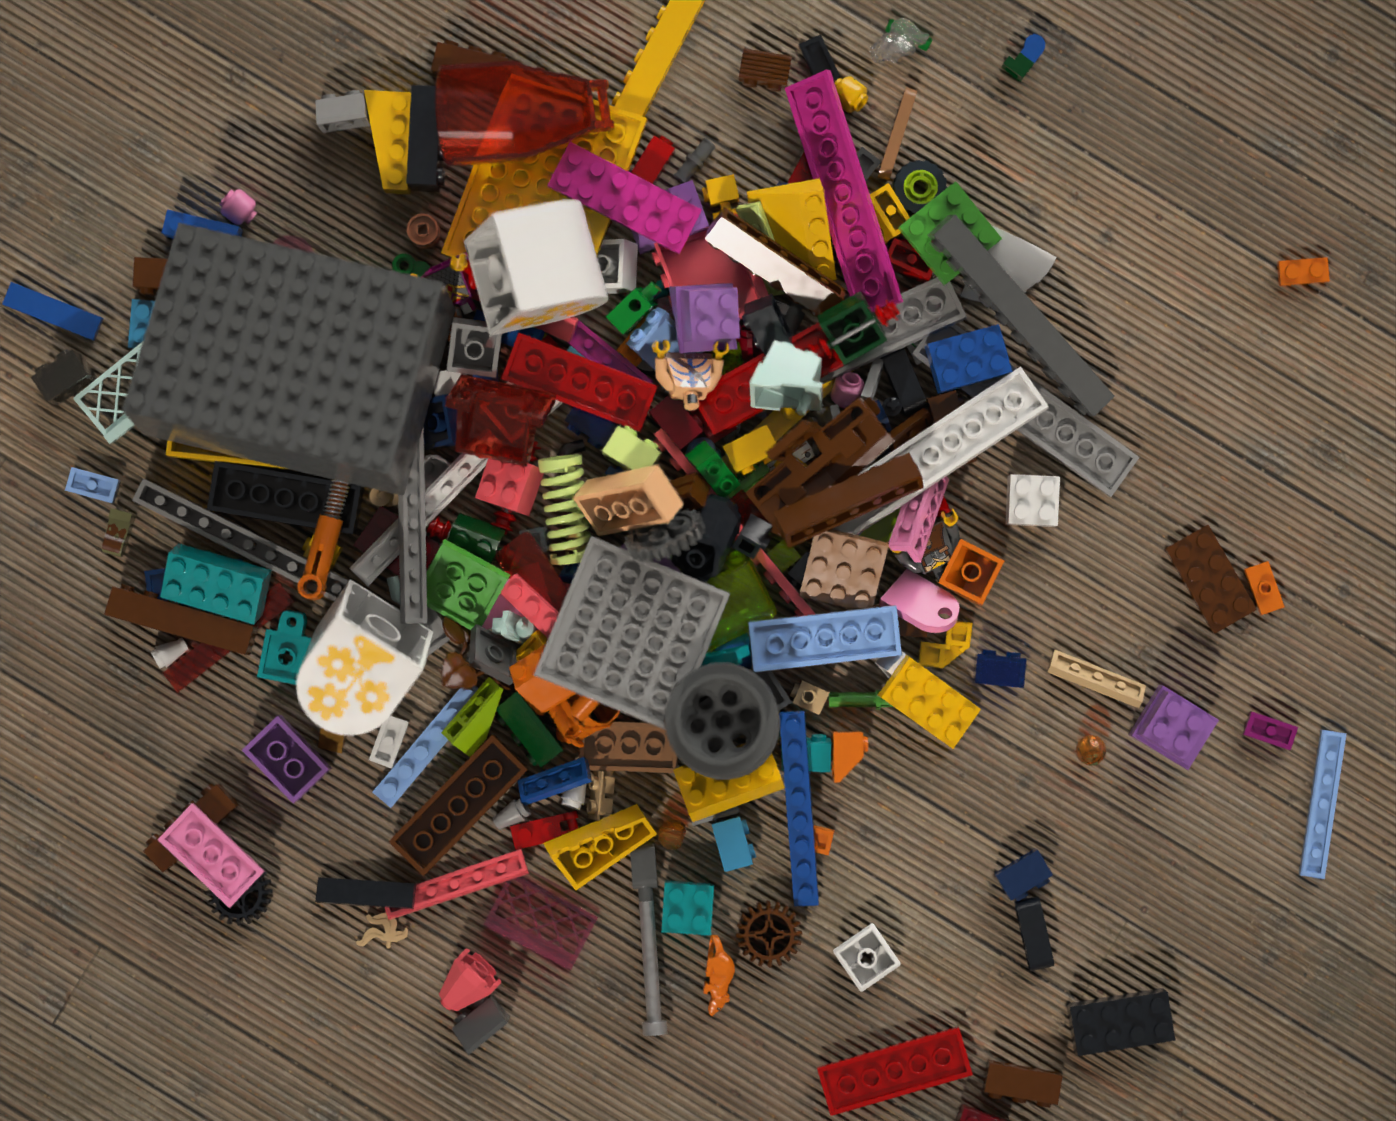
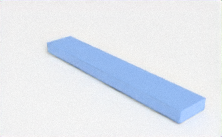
M1320 730L1299 869L1300 876L1325 879L1347 733Z

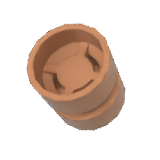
M421 213L409 220L406 230L407 235L416 247L428 250L434 248L439 243L441 230L432 216Z

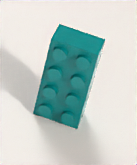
M178 543L168 553L160 597L255 624L264 612L272 570Z

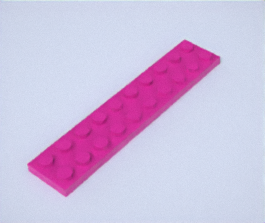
M826 69L786 87L785 91L813 179L820 178L824 190L829 231L849 296L851 297L861 291L873 313H875V305L885 306V299L889 303L894 301L896 305L902 303L903 299L831 70Z

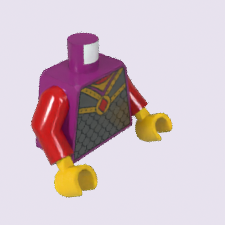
M467 252L452 256L450 259L430 267L421 276V278L443 282L453 305L458 303L464 314H468L477 308L471 298L477 292V287Z

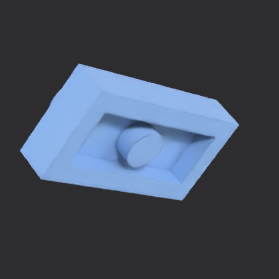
M71 467L65 491L114 504L120 480Z

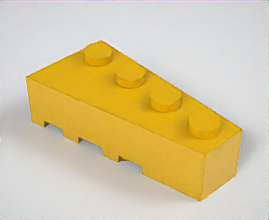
M364 90L383 190L388 194L410 195V188L406 184L411 92Z
M636 804L543 844L549 856L573 888L578 890L657 835L648 818Z

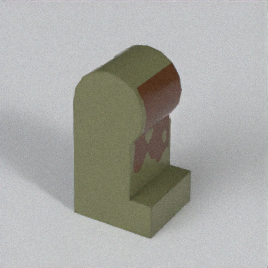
M111 508L106 535L102 544V552L123 557L136 514Z

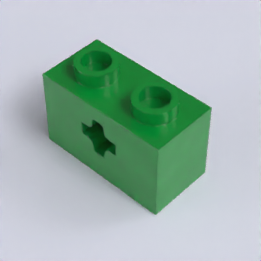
M705 440L685 455L718 496L726 497L741 485L719 455Z

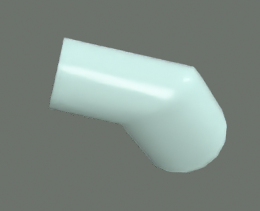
M399 576L387 578L391 599L400 604Z

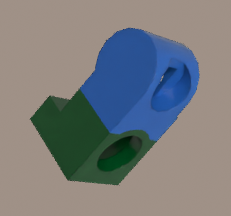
M1038 34L1028 36L1022 46V51L1015 60L1009 56L1001 68L1021 82L1045 49L1044 39Z

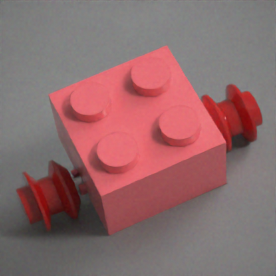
M525 437L523 442L518 440V443L521 445L520 450L514 451L516 456L521 459L516 460L490 452L475 496L476 499L502 508L503 511L493 512L497 519L496 522L490 524L506 530L505 535H507L508 531L513 532L510 524L517 521L509 513L514 511L530 516L540 482L544 473L539 472V467L527 462L536 461L537 458L534 456L535 450H541V448L537 447V441Z

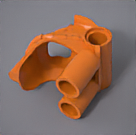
M576 693L550 709L548 713L557 726L555 735L557 740L568 744L572 743L576 747H584L583 739L596 731L609 728L613 724V720L620 714V711ZM593 712L598 721L591 719L589 715Z

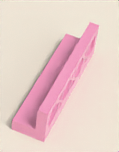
M947 476L901 506L889 541V547L892 551H907L914 562H921L949 482Z

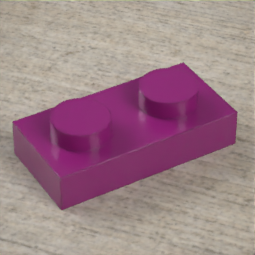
M1250 711L1242 735L1291 750L1298 727Z

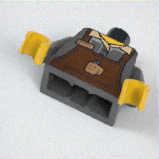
M953 508V513L950 517H946L944 511H942L943 521L933 525L921 562H914L907 551H892L902 566L914 573L921 572L923 575L933 571L939 582L946 568V563L949 562L960 537L957 525L958 516Z

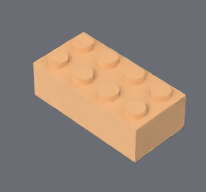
M658 465L588 479L573 497L598 536L669 523L683 505V502Z

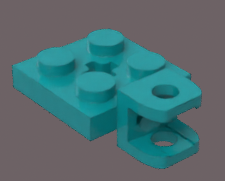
M293 610L284 611L279 620L278 630L266 629L257 677L297 685L298 674L312 637L304 636L307 627L306 613ZM292 617L297 621L295 626L290 622ZM286 651H289L290 655L293 656V661H289L288 665L283 664L284 660L280 658V654H285Z

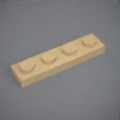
M1054 650L1049 663L1048 673L1136 708L1141 706L1146 685Z

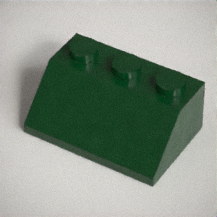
M518 692L514 693L497 707L496 711L498 714L495 717L503 727L507 725L513 731V734L510 736L519 747L524 745L528 750L526 756L534 766L537 764L540 767L544 766L565 749L540 715L531 708Z

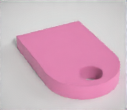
M909 569L903 572L879 601V605L882 607L896 605L897 615L900 618L930 633L945 632L951 629L958 620L959 604L956 598L951 593ZM944 613L948 614L951 618L942 619L938 615Z

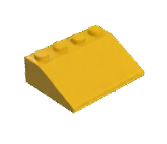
M820 178L747 192L748 203L761 201L775 242L831 280H837L824 190Z

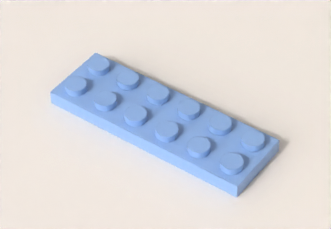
M896 605L748 622L753 672L902 655Z

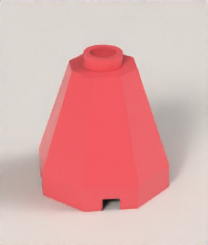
M467 948L454 960L439 993L440 1002L447 1010L457 1012L490 995L501 984L500 978L497 980L494 978L497 974L495 969L480 954L475 952L473 955H469L468 953L471 950Z

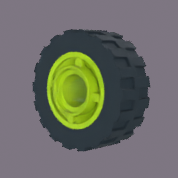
M916 160L907 163L897 172L893 180L892 189L908 214L917 213L948 188L943 171L936 164L929 163L930 161ZM919 181L925 184L926 191L924 194H917L914 191L913 185L915 182Z

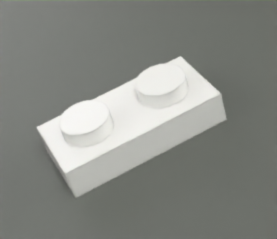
M390 715L381 725L369 760L393 768L409 722Z

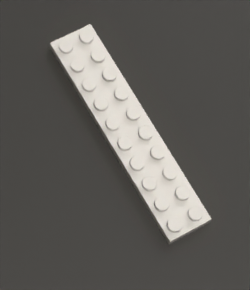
M1019 367L861 472L864 473L873 466L889 462L896 456L910 453L922 474L923 489L833 529L859 535L1049 408L1048 404L1023 369Z

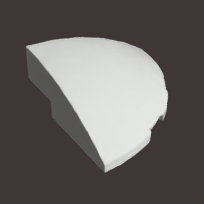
M992 226L1002 239L991 247L988 252L1025 293L1044 278L1056 257L1019 237ZM965 284L960 297L981 302L978 298L980 296L975 289L971 290Z

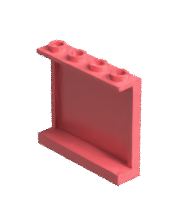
M707 230L690 235L680 254L664 246L659 247L658 243H654L655 252L651 254L655 266H661L663 274L660 275L664 289L672 286L733 283V287L737 288L739 321L743 320L742 315L745 313V304L769 295L762 277L754 276L746 266L733 262L728 257V254L720 249H714L708 244L707 240H705Z

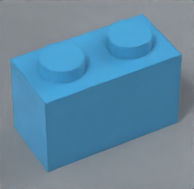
M739 815L711 823L724 872L753 865L752 859L756 858L753 843L747 844L745 835L750 833L746 820L741 821Z

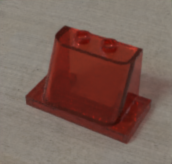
M461 374L446 398V407L458 409L455 452L527 467L531 459L536 427L543 426L556 402V394Z

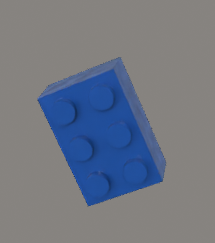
M999 324L932 342L925 346L938 394L1008 375L1012 372Z

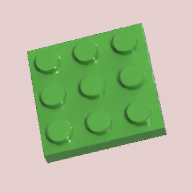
M956 181L898 227L943 285H946L960 273L958 270L954 271L947 264L946 260L948 258L942 252L938 253L931 246L930 242L932 240L927 236L944 218L955 214L987 251L1002 239Z
M444 539L426 573L427 607L469 630L476 624L482 627L510 574Z

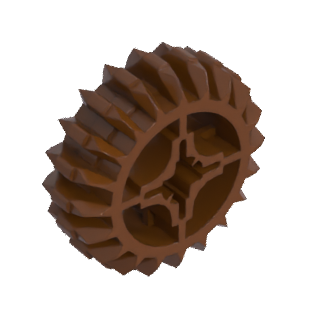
M766 900V908L763 909L761 903L757 902L758 910L756 912L751 906L748 907V911L751 914L750 917L746 914L741 915V918L746 923H737L738 928L744 929L743 932L736 933V937L744 938V940L737 943L738 947L746 945L747 948L743 950L742 954L745 956L751 952L750 962H754L756 957H758V966L762 967L764 960H768V967L772 968V960L775 959L778 966H781L782 961L780 957L784 956L787 961H790L791 958L787 952L790 951L796 954L797 950L792 945H801V941L795 939V936H801L803 933L801 930L794 929L800 926L801 923L800 921H791L796 917L795 912L790 913L788 916L786 915L789 910L787 905L781 911L779 910L780 902L776 901L774 908H770V900ZM772 914L784 919L789 929L776 928L773 925ZM765 915L763 927L749 931L753 921L759 916ZM768 922H770V928H772V932L776 931L777 933L776 935H772V940H770V946L768 944V940H766V936H762V933H765L767 931ZM789 937L784 948L773 953L775 941ZM749 938L764 941L766 953L756 950L750 943Z

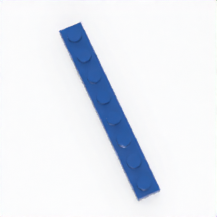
M805 711L780 712L794 907L818 906L819 891Z

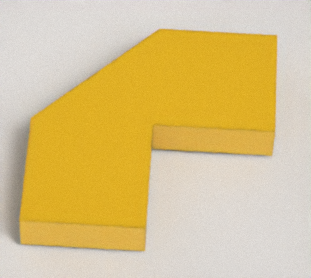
M957 621L951 629L946 631L945 644L920 641L918 663L924 667L943 669L970 647L973 623Z

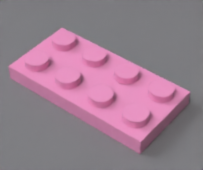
M194 803L158 839L229 908L265 872Z

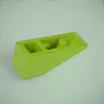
M488 677L441 733L455 747L471 757L487 739L503 689L491 677Z

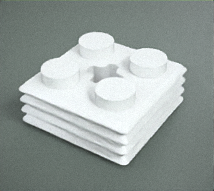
M873 923L833 950L835 956L860 992H863L901 965ZM863 952L873 953L871 963L860 961L863 958Z

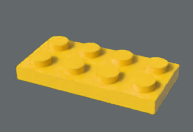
M905 655L878 694L883 700L952 749L957 745L981 710V708L907 655Z

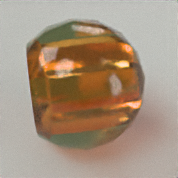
M1087 735L1078 741L1075 753L1081 763L1092 766L1103 761L1106 757L1107 747L1100 737Z
M677 819L664 821L658 829V840L663 847L669 850H677L682 846L687 827Z

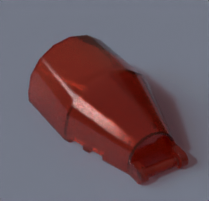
M518 61L440 65L436 77L435 113L443 159L448 167L522 162L589 133L612 131L615 127L614 121L611 120L607 95V89H609L608 80H588L561 72L558 74L546 71L545 68L523 65L522 62ZM594 91H597L601 121H596L592 96Z

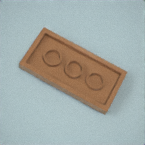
M613 721L609 728L596 731L583 739L584 747H580L579 758L585 757L588 760L590 770L674 773L673 769L678 768V756L670 746L666 730L645 722Z

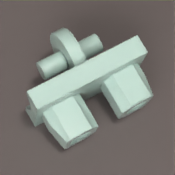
M509 610L503 611L502 617L493 618L492 621L493 633L501 634L505 639L520 645L536 631V627L526 617H521Z

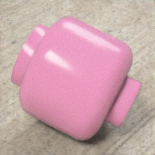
M231 189L219 203L221 214L236 226L241 225L243 222L249 224L257 214L254 211L256 201L241 189L235 191Z
M848 372L835 378L830 394L832 401L836 405L838 404L840 408L846 409L856 399L861 398L865 385L864 381L858 374Z

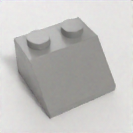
M352 90L346 92L345 96L336 97V94H327L321 96L320 100H316V123L322 133L371 126L365 94L360 93L359 90Z

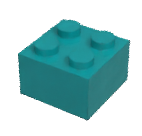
M665 880L661 932L711 936L714 884Z

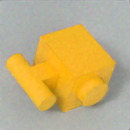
M734 174L705 180L706 187L702 188L704 202H709L710 208L720 206L722 211L725 207L732 213L737 214L736 208L731 209L730 205L731 203L739 202ZM720 212L712 213L713 220H715Z

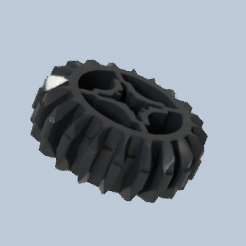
M265 871L252 884L250 889L241 896L242 898L236 901L238 908H241L242 912L231 910L211 890H207L205 892L206 895H213V899L208 900L207 904L215 903L217 906L211 912L214 914L220 910L222 913L219 915V920H223L226 915L229 916L228 924H232L236 918L238 926L243 924V918H245L247 924L252 923V916L257 920L261 918L258 910L265 913L268 909L263 903L270 904L272 902V899L265 897V894L273 893V889L265 888V885L272 883L271 879L266 881L262 879L267 872ZM258 890L257 902L249 910L248 896L251 892Z

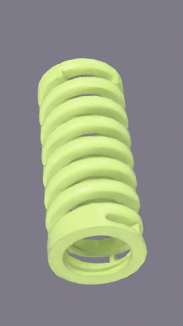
M581 454L538 459L540 473H568L542 479L540 482L542 486H570L544 492L542 494L543 499H571L545 505L544 511L573 512L547 518L545 524L575 525L564 529L548 531L547 537L577 538L548 546L549 551L573 550V554L565 551L566 555L563 556L550 554V564L552 565L580 563L588 545L586 543L589 542L592 536L589 532L584 531L590 527V523L587 519L583 518L585 517L573 499L574 495L585 483L583 480L578 479L584 474L583 468L575 466L583 464Z

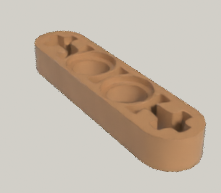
M905 88L878 178L890 180L917 90Z

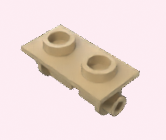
M593 770L591 775L592 782L589 783L591 794L587 802L589 819L600 821V819L612 815L613 799L605 798V793L614 794L615 776H613V771Z

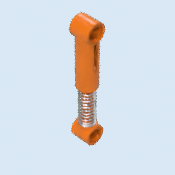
M331 480L333 484H330L332 487L329 489L331 492L328 493L330 497H327V505L324 506L326 508L323 510L325 514L319 515L303 576L298 582L299 593L309 600H319L326 593V581L343 523L340 519V514H343L341 510L344 509L342 505H345L343 501H346L344 498L347 495L345 494L348 493L347 488H350L348 484L351 483ZM316 581L318 585L316 592L309 594L307 592L308 583Z

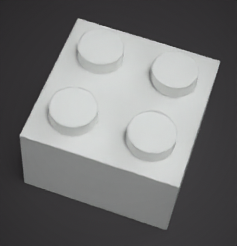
M1010 474L1007 480L1006 525L1058 526L1060 477Z

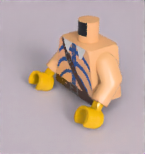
M663 340V349L660 350L658 348V341H654L652 350L657 353V357H655L656 379L669 392L670 398L673 400H684L685 409L695 410L699 407V400H704L707 393L714 390L721 378L724 365L722 357L729 351L728 343H725L724 351L719 352L717 350L718 341L713 344L715 358H712V354L668 352L670 349L668 340Z

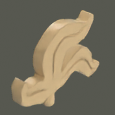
M386 912L375 916L367 914V920L371 924H382L385 933L378 928L372 927L364 933L363 939L361 941L358 940L356 943L359 946H365L371 939L377 937L382 941H387L386 948L389 949L391 948V942H398L408 936V928L406 927L404 931H396L397 919L389 920Z

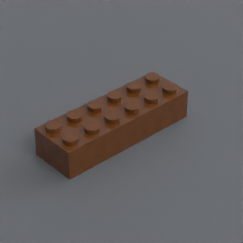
M493 734L388 842L422 876H425L529 768Z

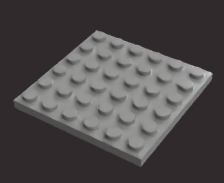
M591 536L534 676L665 730V710L669 697L677 684L686 675L700 668L730 593L653 561L648 562V559L640 562L639 559L634 560L633 557L629 556L628 551Z

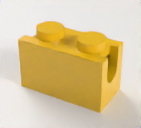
M766 424L724 445L723 450L735 474L741 473L742 476H745L756 470L755 465L761 462L766 465L775 461L771 460L765 452L775 445L776 442Z

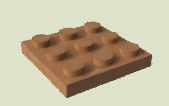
M834 529L814 536L799 596L854 610L873 608L889 543Z

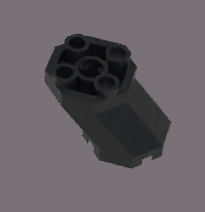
M715 494L706 496L705 507L695 510L696 513H700L705 525V533L701 534L702 538L697 539L695 545H688V550L682 549L679 555L675 553L672 555L673 564L675 567L678 565L682 570L680 573L703 583L721 572L734 539L740 531L741 515L737 504L731 502L729 498Z

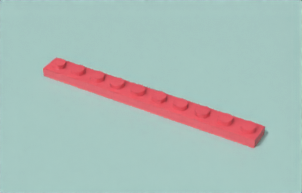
M662 428L653 434L656 437L653 442L659 446L658 448L661 452L666 450L672 458L669 459V462L677 471L682 469L686 475L698 472ZM710 487V490H709V494H708V495H710V494H715V495H717V494L713 491V489ZM760 548L755 558L750 559L756 566L761 564L766 570L763 573L765 578L771 585L775 582L782 589L778 592L787 604L792 602L797 609L794 611L796 615L815 614L762 548Z

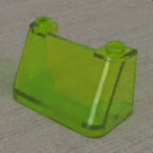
M737 550L727 557V570L704 582L730 593L706 653L749 632L748 622L773 619L777 612L752 559Z

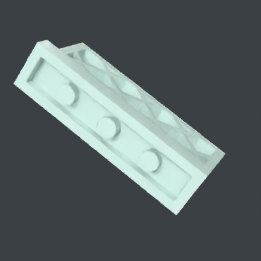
M143 341L73 397L75 402L104 435L103 437L109 444H113L135 426L125 414L117 419L118 413H123L122 410H118L119 396H127L126 393H120L121 378L132 379L131 376H121L122 365L125 362H137V360L130 358L137 354L138 359ZM118 369V375H111ZM107 377L117 378L116 392L102 391L103 380ZM99 384V391L92 390ZM88 392L98 393L97 408L87 407L81 398ZM102 394L116 395L114 410L101 408ZM90 410H95V411H97V412H96V417L94 416V414H93ZM100 411L114 412L113 423L106 429L99 422Z

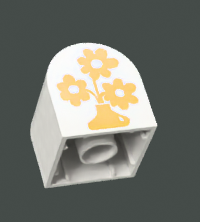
M556 201L493 213L464 240L490 336L571 318L591 311L609 300L584 209L580 201Z
M350 579L316 627L297 678V694L303 710L317 725L336 734L359 735L376 729L389 718L422 672L433 631L421 623L401 624L399 609Z

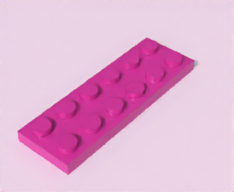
M569 142L547 187L572 200L580 201L582 205L677 254H680L702 209L572 142Z

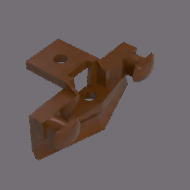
M867 397L865 400L863 398L856 399L823 428L816 422L803 420L765 452L771 460L782 462L745 493L780 536L781 534L776 526L773 512L778 511L783 506L794 504L805 496L821 492L828 486L846 481L853 475H859L895 442L877 419V416L880 414V408L872 398ZM812 436L822 454L805 467L792 452Z

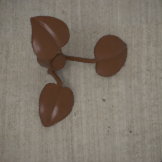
M444 616L442 625L446 636L454 643L462 644L463 647L460 654L450 652L444 657L441 670L442 687L471 689L477 684V677L485 674L481 670L476 672L469 665V662H466L463 658L468 644H470L471 630ZM494 678L495 682L502 688L517 692L514 683L508 685Z

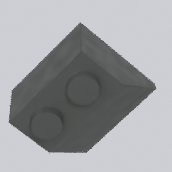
M493 995L476 1001L473 1004L475 1009L469 1014L464 1011L454 1019L456 1024L452 1030L468 1055L505 1026L510 1019V1016Z

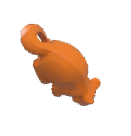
M718 935L710 936L705 971L709 981H704L703 994L711 993L708 1005L710 1016L715 1015L723 1008L725 1003L730 1001L729 994L727 993L728 985L735 972L734 961L724 951Z

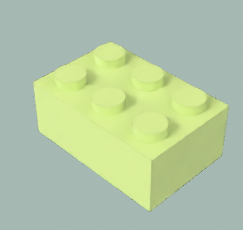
M626 425L624 428L619 426L616 428L602 451L605 459L616 466H620L625 471L657 465L661 458V452L658 450L659 446L647 438L645 441L640 440L637 437L638 433Z

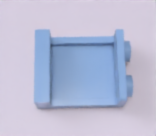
M660 307L649 312L646 316V321L640 328L635 329L631 333L630 339L626 343L654 371L655 357H657V353L652 350L654 341H658V348L662 350L663 340H668L670 344L668 352L679 353L675 321L666 310Z

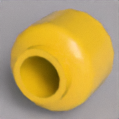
M847 76L843 79L839 78L835 81L843 110L848 113L860 111L868 101L867 88L852 76Z

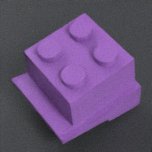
M733 283L669 287L679 353L713 351V344L717 341V350H724L725 343H728L729 350L737 349L736 338H740L737 288L733 287Z
M1158 685L1128 735L1189 770L1219 719L1208 714L1167 687Z

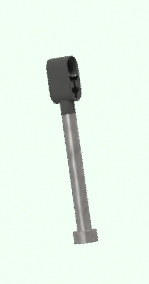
M647 841L632 851L630 856L633 889H638L647 1015V1021L642 1022L644 1036H657L667 1034V1021L662 1020L656 944L653 888H658L655 841Z

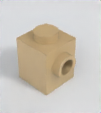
M801 680L800 685L795 683L790 697L793 698L792 703L820 715L829 692Z

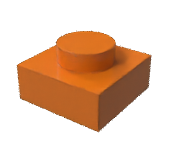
M813 825L815 852L829 856L835 830Z

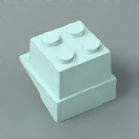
M774 341L764 362H759L750 381L751 407L780 411L781 407L797 409L796 412L802 416L806 414L807 410L820 411L822 408V383H819L821 379V358L811 351L804 352L796 349L788 342L780 343Z

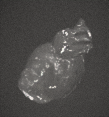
M899 18L892 23L890 32L884 33L878 39V42L871 46L872 61L874 63H881L888 60L896 63L900 57L915 53L916 48L914 44H926L929 34L922 33L908 19Z

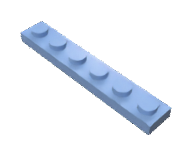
M477 686L471 689L460 688L372 793L392 808L448 742V739L441 732L479 688Z

